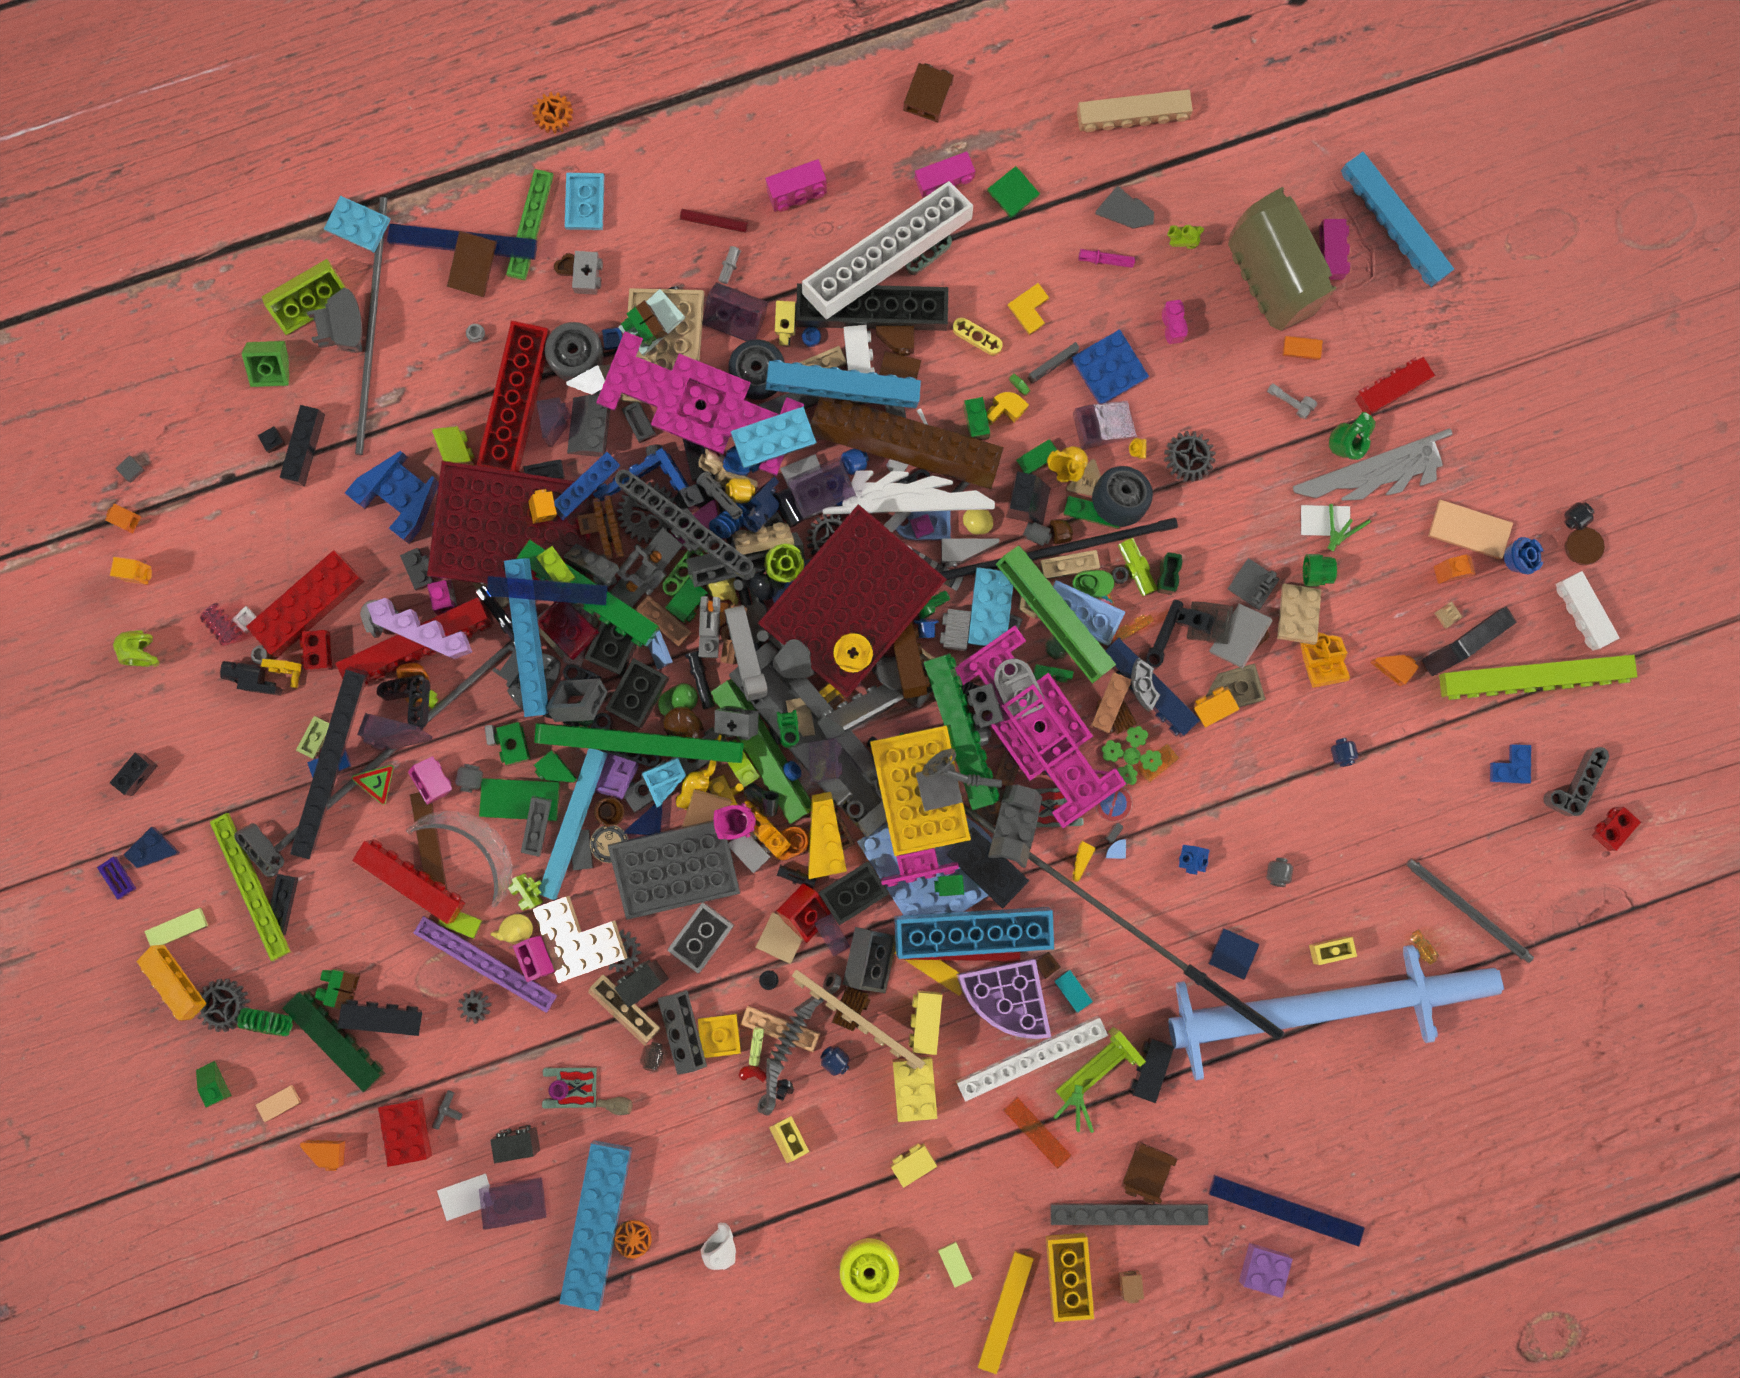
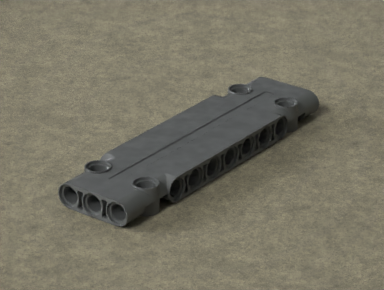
M769 640L756 651L761 674H764L767 685V696L751 700L754 705L753 707L756 711H759V715L780 738L776 712H788L786 700L798 698L803 700L806 707L811 711L815 735L803 737L799 732L797 745L788 749L826 793L831 792L834 803L839 808L841 807L846 816L868 837L887 821L873 755L852 731L843 734L831 742L828 741L818 721L823 718V713L830 709L833 710V708L807 678H784L774 669L773 659L780 650ZM737 667L729 674V677L745 694L739 668ZM792 734L785 735V740L788 743H793L795 737ZM852 804L857 805L859 808L857 815H852L849 811Z

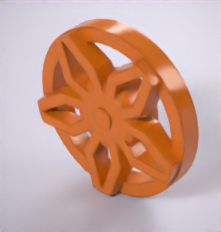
M628 1220L617 1229L614 1242L621 1255L626 1258H638L643 1256L650 1248L652 1235L645 1223L639 1220ZM628 1224L632 1228L630 1232L628 1231ZM633 1224H638L643 1228H640L636 1231V1228ZM625 1226V1232L627 1234L623 1233L619 1235L620 1230ZM645 1230H646V1232L643 1234V1236H641V1234H640L639 1232H642V1231H645ZM648 1234V1244L646 1245L641 1239H644ZM624 1237L625 1241L618 1240V1238ZM619 1244H626V1246L624 1247V1251L621 1249ZM642 1244L645 1249L640 1248L638 1245ZM628 1246L632 1248L629 1254L627 1253ZM635 1247L638 1251H641L638 1254H632L635 1251Z

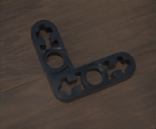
M422 675L384 681L379 684L377 695L385 701L409 697L407 718L409 726L416 730H422L426 727L430 697V682ZM407 684L406 689L400 692L401 686ZM422 698L421 705L416 707V701Z

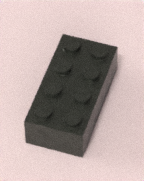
M648 960L634 968L633 972L617 981L618 986L614 989L629 1008L669 978L656 960L652 962Z

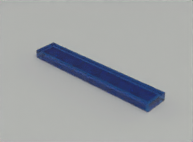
M488 576L486 596L606 605L607 586Z

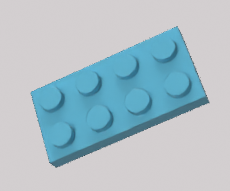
M804 407L730 432L743 469L816 444Z
M976 568L967 644L986 646L1008 631L1013 585L1002 571Z

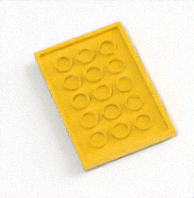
M947 725L870 741L894 856L971 840L963 803L924 811L916 772H921L925 764L932 757L943 750L952 749Z

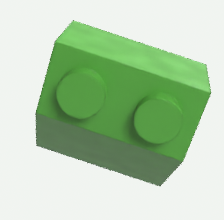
M285 341L247 342L241 354L250 387L288 386L289 356Z

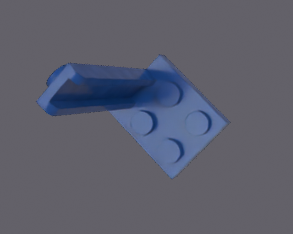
M663 448L657 450L656 454L648 455L643 463L634 464L628 469L629 472L640 479L660 466L663 472L672 478L670 483L675 491L679 492L689 487L673 458ZM615 477L608 485L603 484L596 489L597 492L593 493L595 498L604 501L605 496H613L621 491V488L615 481ZM624 478L622 484L628 483L630 478Z

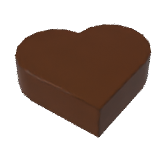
M571 253L563 255L561 260L554 263L555 272L560 276L573 277L575 256Z

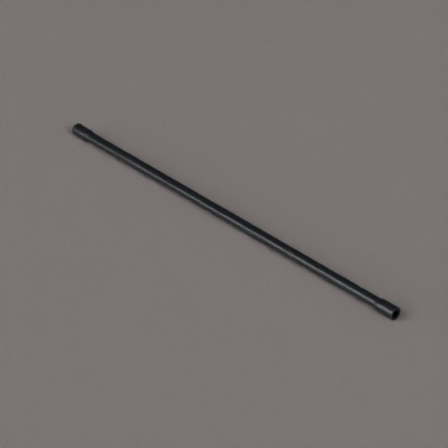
M1174 517L1152 524L1026 552V554L1033 561L1146 534L1177 529L1178 524ZM1001 558L939 573L947 580L976 574V568L994 570L998 569L996 563Z

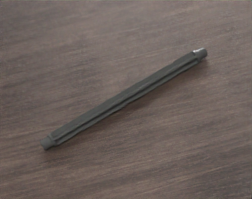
M1413 859L1407 861L1406 866L1467 914L1520 959H1524L1527 963L1534 959L1529 950L1512 939L1507 933L1420 865L1419 862L1416 863Z

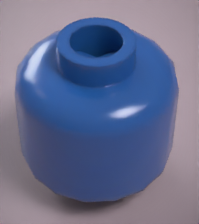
M853 448L842 453L839 464L844 473L854 475L856 471H863L867 468L869 458L866 452Z

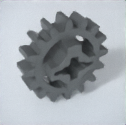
M620 930V937L627 940L623 945L626 946L625 951L628 958L622 960L624 964H609V970L616 967V972H620L621 968L625 972L628 971V965L631 968L634 967L633 961H639L636 955L641 954V951L637 950V947L641 946V944L635 943L637 937L631 938L630 931L625 935L624 930ZM631 946L633 949L632 956L629 955V948Z

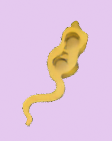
M719 734L717 739L714 740H721L722 735ZM710 760L707 770L694 771L686 775L682 783V792L676 797L677 807L685 810L688 809L694 789L703 792L707 791L709 777L715 771L716 761Z

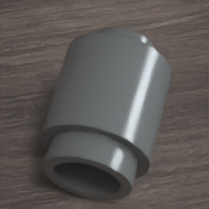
M1028 522L1023 536L1027 537V540L1043 546L1044 543H1049L1052 533H1049L1050 528L1036 522Z

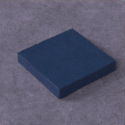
M1222 928L1208 964L1245 980L1259 944Z

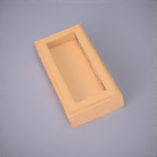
M293 1085L256 1104V1107L263 1121L267 1122L301 1103V1100Z

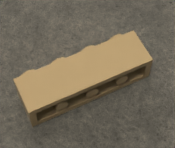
M602 975L589 988L588 993L645 1046L657 1034L660 1027L635 1004L628 1008L614 989L616 986L606 976Z

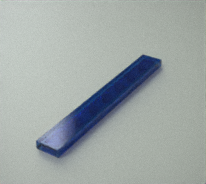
M389 224L387 242L395 245L455 251L459 231ZM467 232L497 241L495 256L535 260L538 244L536 239Z

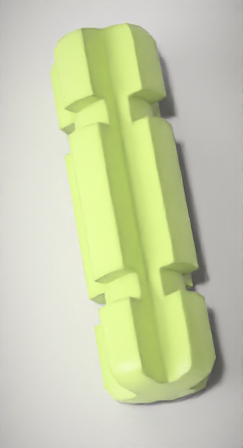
M755 1027L753 1030L749 1065L758 1066L760 1063L762 1038L764 1035L763 1028Z

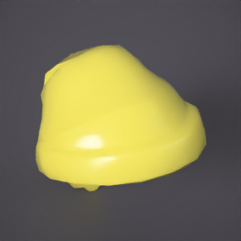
M735 578L707 584V590L712 597H719L720 600H730L733 604L738 605L739 599L736 596L734 587Z
M522 914L510 915L502 921L499 930L491 933V936L500 941L516 945L530 938L533 931L532 922Z

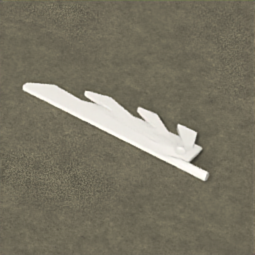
M856 471L852 482L844 483L842 506L823 507V515L850 514L857 504L868 513L995 509V502L976 490L949 493L935 489L953 484L952 480L936 476H930L909 484L894 482L909 476V473L892 471L877 482H866L874 474L873 471Z

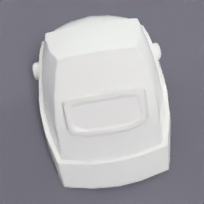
M718 1223V1230L709 1237L701 1248L703 1262L708 1269L724 1270L735 1263L736 1248L731 1229L726 1223Z

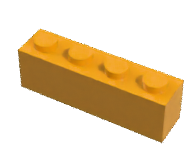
M165 945L150 946L136 961L141 967V971L146 974L151 981V985L158 991L163 1002L168 1005L173 1016L178 1021L192 1020L207 1004Z

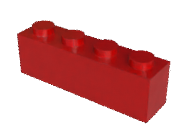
M1424 356L1418 360L1416 357L1411 359L1403 369L1400 367L1390 372L1391 376L1388 378L1384 376L1379 378L1371 388L1366 386L1359 390V395L1355 400L1361 410L1372 415L1436 376Z

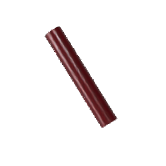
M681 209L680 220L743 233L747 232V221L687 209Z

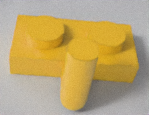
M262 659L261 667L269 668L268 672L292 674L290 687L298 688L302 664L283 660Z
M724 775L709 781L708 785L711 794L731 799V805H738L734 795L744 791V787L740 783L730 789Z

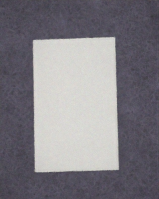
M1301 505V535L1330 536L1329 506ZM1333 506L1335 531L1340 532L1350 519V506ZM1350 526L1348 527V529L1345 531L1344 534H1346L1347 532L1350 531Z
M486 1174L437 1191L447 1221L495 1204Z

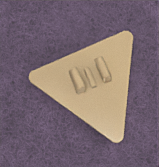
M1094 459L1087 464L1083 477L1078 482L1072 481L1067 486V491L1092 496L1094 487L1101 477Z

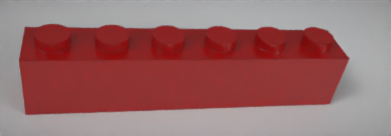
M372 839L362 843L352 860L353 862L446 924L453 923L466 903L461 900L462 897L459 894L449 892L445 889L446 886L444 884L429 879V874L424 871H417L413 868L414 865L411 862L402 861L398 858L399 855L392 850L387 851L379 841Z

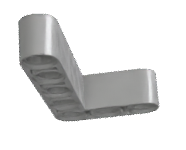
M744 605L725 609V616L746 700L751 701L766 697L767 685L764 674H761Z

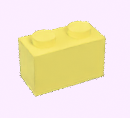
M1346 936L1309 945L1313 964L1322 965L1357 957L1353 937Z
M792 1116L769 1127L786 1163L792 1162L809 1152Z
M919 1143L915 1144L909 1149L910 1152L904 1156L900 1154L892 1160L891 1168L903 1188L937 1167L936 1162L924 1143L922 1145H919Z

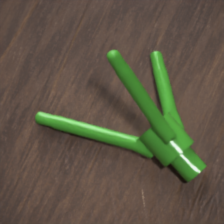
M1329 504L1331 538L1329 541L1331 542L1327 548L1334 552L1337 545L1339 546L1347 537L1371 523V520L1368 519L1344 534L1353 521L1349 519L1342 530L1337 532L1335 531L1333 504Z
M1075 1085L1072 1096L1058 1110L1054 1118L1057 1119L1070 1104L1075 1105L1076 1131L1080 1132L1081 1106L1088 1128L1093 1133L1094 1129L1084 1104L1083 1086Z

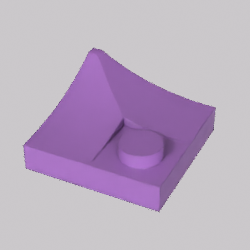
M608 753L594 793L623 799L639 767L637 762Z

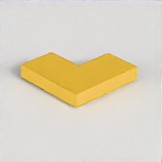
M1037 283L1008 303L1007 306L1026 332L1031 335L1045 325V322L1035 309L1046 302L1049 297L1039 283Z

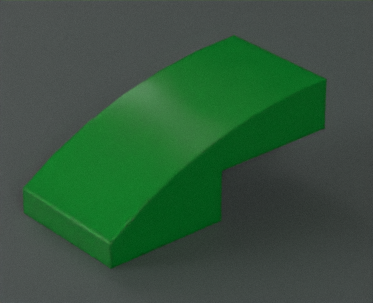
M1049 439L1016 461L1024 473L1031 474L1043 465L1048 464L1047 459L1049 455L1057 449L1051 439Z

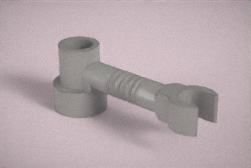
M1273 383L1267 390L1271 395L1286 401V403L1298 409L1296 414L1303 419H1306L1311 410L1314 411L1318 405L1314 399L1305 396L1299 402Z

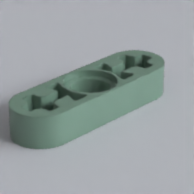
M948 235L942 239H946L947 242L946 245L941 244L938 247L939 252L936 246L940 242L929 248L934 252L933 257L926 258L922 253L920 255L922 260L918 263L917 269L915 267L911 268V262H918L919 256L906 264L908 273L912 275L919 274L949 250L952 243L951 236Z

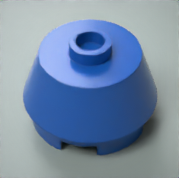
M1520 537L1506 548L1504 552L1505 564L1513 572L1527 575L1532 574L1543 565L1544 561L1541 562L1543 548L1536 539L1531 540L1527 537Z

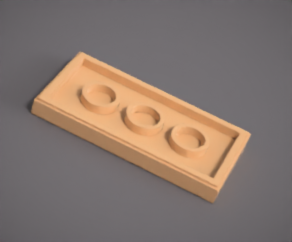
M1439 500L1428 537L1501 560L1504 556L1513 523Z

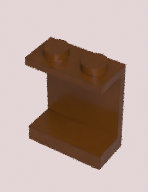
M918 63L904 101L903 111L938 123L947 93L953 84L954 75L947 70H938L930 64Z
M1138 1141L1121 1186L1126 1190L1125 1193L1130 1196L1136 1197L1140 1195L1144 1197V1201L1154 1205L1155 1202L1161 1204L1162 1199L1160 1195L1172 1165H1176L1178 1159L1171 1154Z

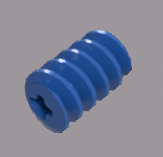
M736 504L742 509L743 513L735 520L726 510L721 512L720 515L709 522V530L721 539L729 538L745 525L744 518L748 514L745 507Z

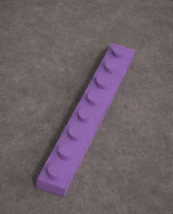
M423 916L413 932L415 935L546 1013L558 996L535 981L526 982L524 975L426 916Z

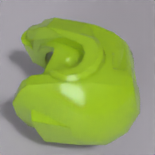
M138 630L121 632L115 637L113 648L120 664L142 667L159 666L157 657L143 651V648L153 642L152 635Z

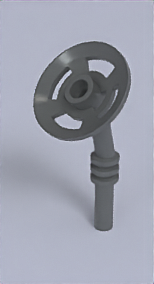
M946 749L939 752L925 764L922 770L925 777L941 774L967 783V786H970V784L971 786L976 785V787L983 785L1001 788L1002 780L982 778L980 775L976 776L974 774L972 776L968 774L967 776L950 770L949 766L956 757L954 749Z

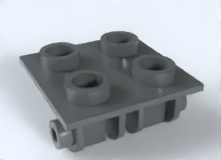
M1248 558L1228 587V590L1260 610L1280 579L1276 577L1277 573L1271 570L1269 572Z

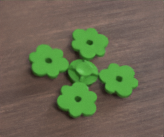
M1141 726L1136 728L1130 727L1127 730L1128 736L1126 740L1130 742L1133 748H1128L1124 752L1121 749V744L1115 743L1112 740L1107 741L1106 746L1102 747L1104 760L1116 762L1118 758L1123 756L1125 762L1128 763L1124 767L1118 768L1119 774L1126 782L1124 786L1136 783L1138 772L1133 770L1132 765L1138 763L1139 760L1143 763V768L1145 770L1149 769L1151 772L1157 771L1158 766L1162 765L1161 753L1159 751L1152 752L1148 750L1146 754L1141 756L1139 750L1136 749L1139 745H1145V739L1148 737V732L1142 730Z

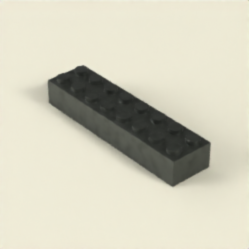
M797 283L796 326L844 328L866 325L867 329H876V326H914V330L947 331L948 287L876 285L826 320L802 294V283Z

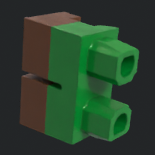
M645 300L626 313L628 318L621 323L624 330L628 333L634 329L637 330L638 333L635 336L643 338L641 346L644 344L650 346L656 339L668 335L655 312Z
M341 969L323 970L320 980L329 982L328 988L319 987L315 998L323 1001V1005L341 1009V1002H346V999L354 1000L355 992L352 991H356L361 973L348 972Z

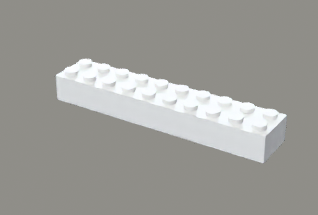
M948 181L803 280L802 294L827 320L970 221L973 214V205Z

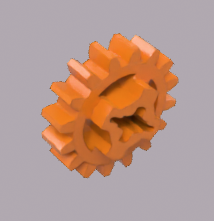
M550 92L548 97L542 94V100L536 99L538 105L533 104L535 111L532 114L535 118V123L539 124L538 126L541 130L545 128L546 133L553 130L554 134H556L557 129L564 132L563 127L569 128L568 121H573L571 115L574 114V111L571 108V102H567L566 96L561 98L559 92H557L556 96H553L552 92ZM550 109H552V111H554L556 117H554V115L551 113Z

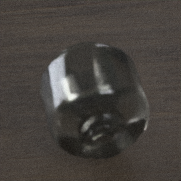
M652 1042L651 1045L643 1047L640 1064L644 1070L658 1072V1070L664 1068L668 1052L662 1048L663 1044Z

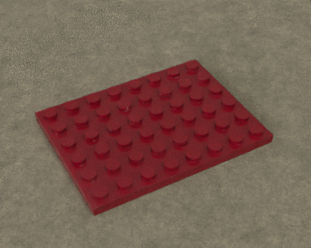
M441 461L427 576L507 587L504 561L515 560L528 541L531 540L544 550L553 546L565 564L586 577L585 571L566 562L563 556L575 544L589 550L590 534L581 535L577 516L593 513V499L595 496L592 493L564 520L556 514L551 521L533 524L528 501L535 494V491L546 489V492L552 491L555 501L575 481ZM531 570L534 591L568 596L563 591L558 593L551 588L552 584L547 580L545 583L535 577L537 573Z
M857 504L758 624L783 645L792 639L800 640L810 650L811 668L847 698L947 579ZM850 633L864 636L869 641L873 650L870 664L863 670L854 673L841 669L836 663L833 654L836 642L843 635ZM852 647L847 653L850 654V658H854L855 655L858 656L859 652L856 651L855 647Z

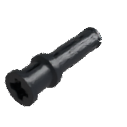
M699 651L686 654L685 657L688 658L691 668L690 674L694 676L703 710L715 707L706 679L705 672L707 668L703 665L702 658L698 656Z

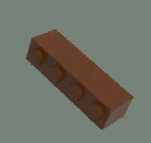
M912 622L893 643L904 699L927 695V687H930L928 675L924 676L923 672L926 671L925 660L920 659V654H923L921 643L916 641V638H919L918 629L913 627Z

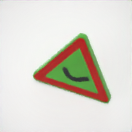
M388 765L352 776V780L379 803L384 805L386 804L394 766Z

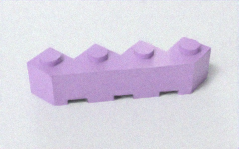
M387 598L367 604L372 621L378 626L452 659L472 653L467 636L463 632L446 637L440 622L435 620L421 625L417 613L412 609L396 614L392 602Z

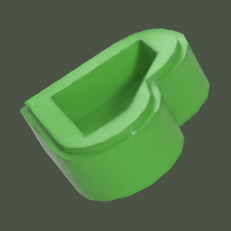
M1013 373L1009 377V381L1024 396L1031 391L1016 374Z

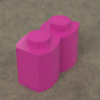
M1181 300L1167 301L1162 310V320L1166 326L1165 337L1169 344L1182 343L1187 336L1188 327L1183 318L1184 306Z

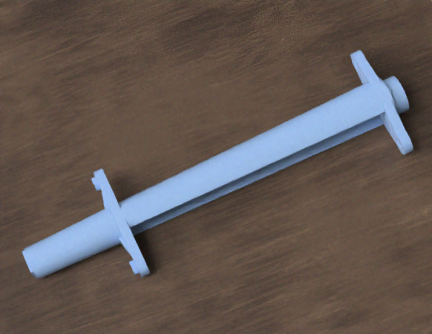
M1407 945L1403 947L1408 977L1406 980L1245 1002V1004L1280 1029L1414 1006L1422 1038L1425 1043H1431L1438 1037L1437 1028L1433 1026L1432 1007L1500 995L1502 990H1504L1500 970L1496 968L1425 977L1419 964V950L1413 945ZM1184 981L1176 982L1179 1016L1169 1018V1033L1174 1049H1186L1195 1081L1204 1079L1199 1044L1264 1033L1262 1029L1228 1005L1192 1010L1186 983Z

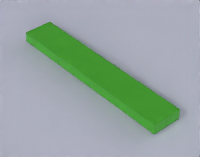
M534 169L506 273L507 277L526 281L554 176L551 172Z

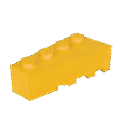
M827 792L812 795L808 878L812 879L847 872L832 794Z

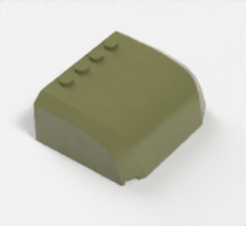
M1283 187L1250 206L1237 221L1230 233L1228 246L1233 253V261L1236 265H1239L1241 276L1248 282L1251 295L1257 299L1260 312L1265 315L1271 327L1280 331L1314 316L1336 290V287L1330 283L1329 277L1332 274L1295 201L1291 196L1286 197L1284 195Z

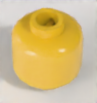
M734 478L726 484L725 493L734 503H748L752 496L755 495V487L747 478Z

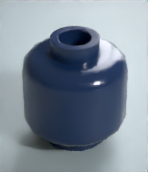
M1347 738L1335 740L1336 744L1331 747L1334 763L1340 765V767L1356 764L1355 761L1359 758L1355 742L1347 741Z
M829 1046L820 1056L821 1066L833 1076L843 1075L849 1069V1056L838 1046Z

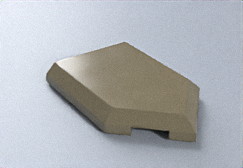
M1255 663L1244 666L1243 669L1236 668L1217 674L1206 697L1212 695V691L1220 686H1223V688L1228 686L1239 707L1266 700Z

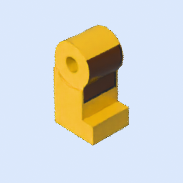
M828 684L819 691L834 711L838 709L837 706L845 702L839 691L831 684Z

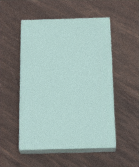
M661 289L646 301L668 334L686 318ZM620 325L618 328L624 333L625 330ZM636 329L630 332L633 335L638 333ZM663 338L656 339L650 346L644 344L639 348V352L645 356Z

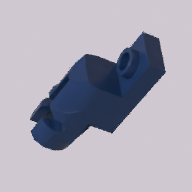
M775 477L764 484L751 500L745 504L750 511L744 518V524L753 533L761 529L778 509L779 502L772 495L776 491L774 487L779 483Z

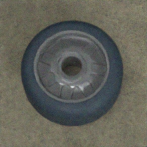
M760 339L746 341L740 344L730 357L728 364L729 374L751 382L745 396L749 399H766L778 392L765 390L769 361L781 360L785 363L779 349L770 342ZM755 365L762 366L759 371L752 370V367Z
M1117 466L1104 472L1092 493V502L1097 514L1104 521L1115 526H1129L1137 523L1149 509L1153 498L1152 487L1148 479L1140 471L1128 466Z

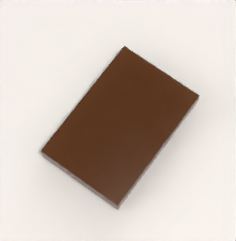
M459 231L447 287L485 297L497 241Z

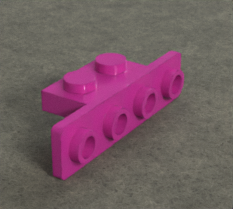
M935 848L896 856L900 874L883 877L881 883L891 887L898 885V882L906 880V883L917 881V878L925 876V879L936 877V874L944 872V875L955 873L959 866L958 862L939 866Z

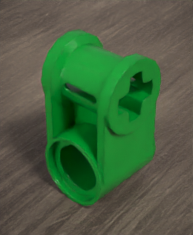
M796 709L787 713L776 712L782 745L786 748L795 747L799 741ZM792 734L795 737V741L788 743L785 740V735Z

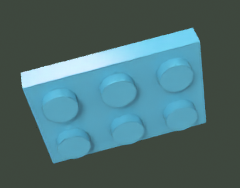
M566 173V230H603L604 173Z
M340 196L324 230L375 253L391 219Z

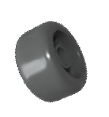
M567 322L556 327L548 336L545 344V356L553 372L563 380L569 381L597 365H602L604 349L600 338L592 328L579 322ZM578 348L576 353H569L571 349Z

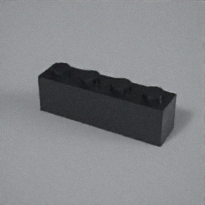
M304 405L299 407L280 478L285 482L305 487L325 414L319 409Z
M346 999V1002H341L338 1028L419 1036L422 1010H418L419 1007L407 1005L405 1009L398 1008V1004L387 1003L386 1006H378V1002L367 1001L366 1004H358V1000Z

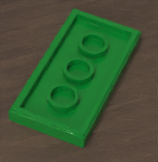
M482 778L479 817L527 820L532 796L552 800L548 821H557L560 783Z

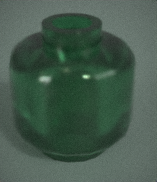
M1052 634L1045 643V652L1055 660L1064 659L1068 653Z

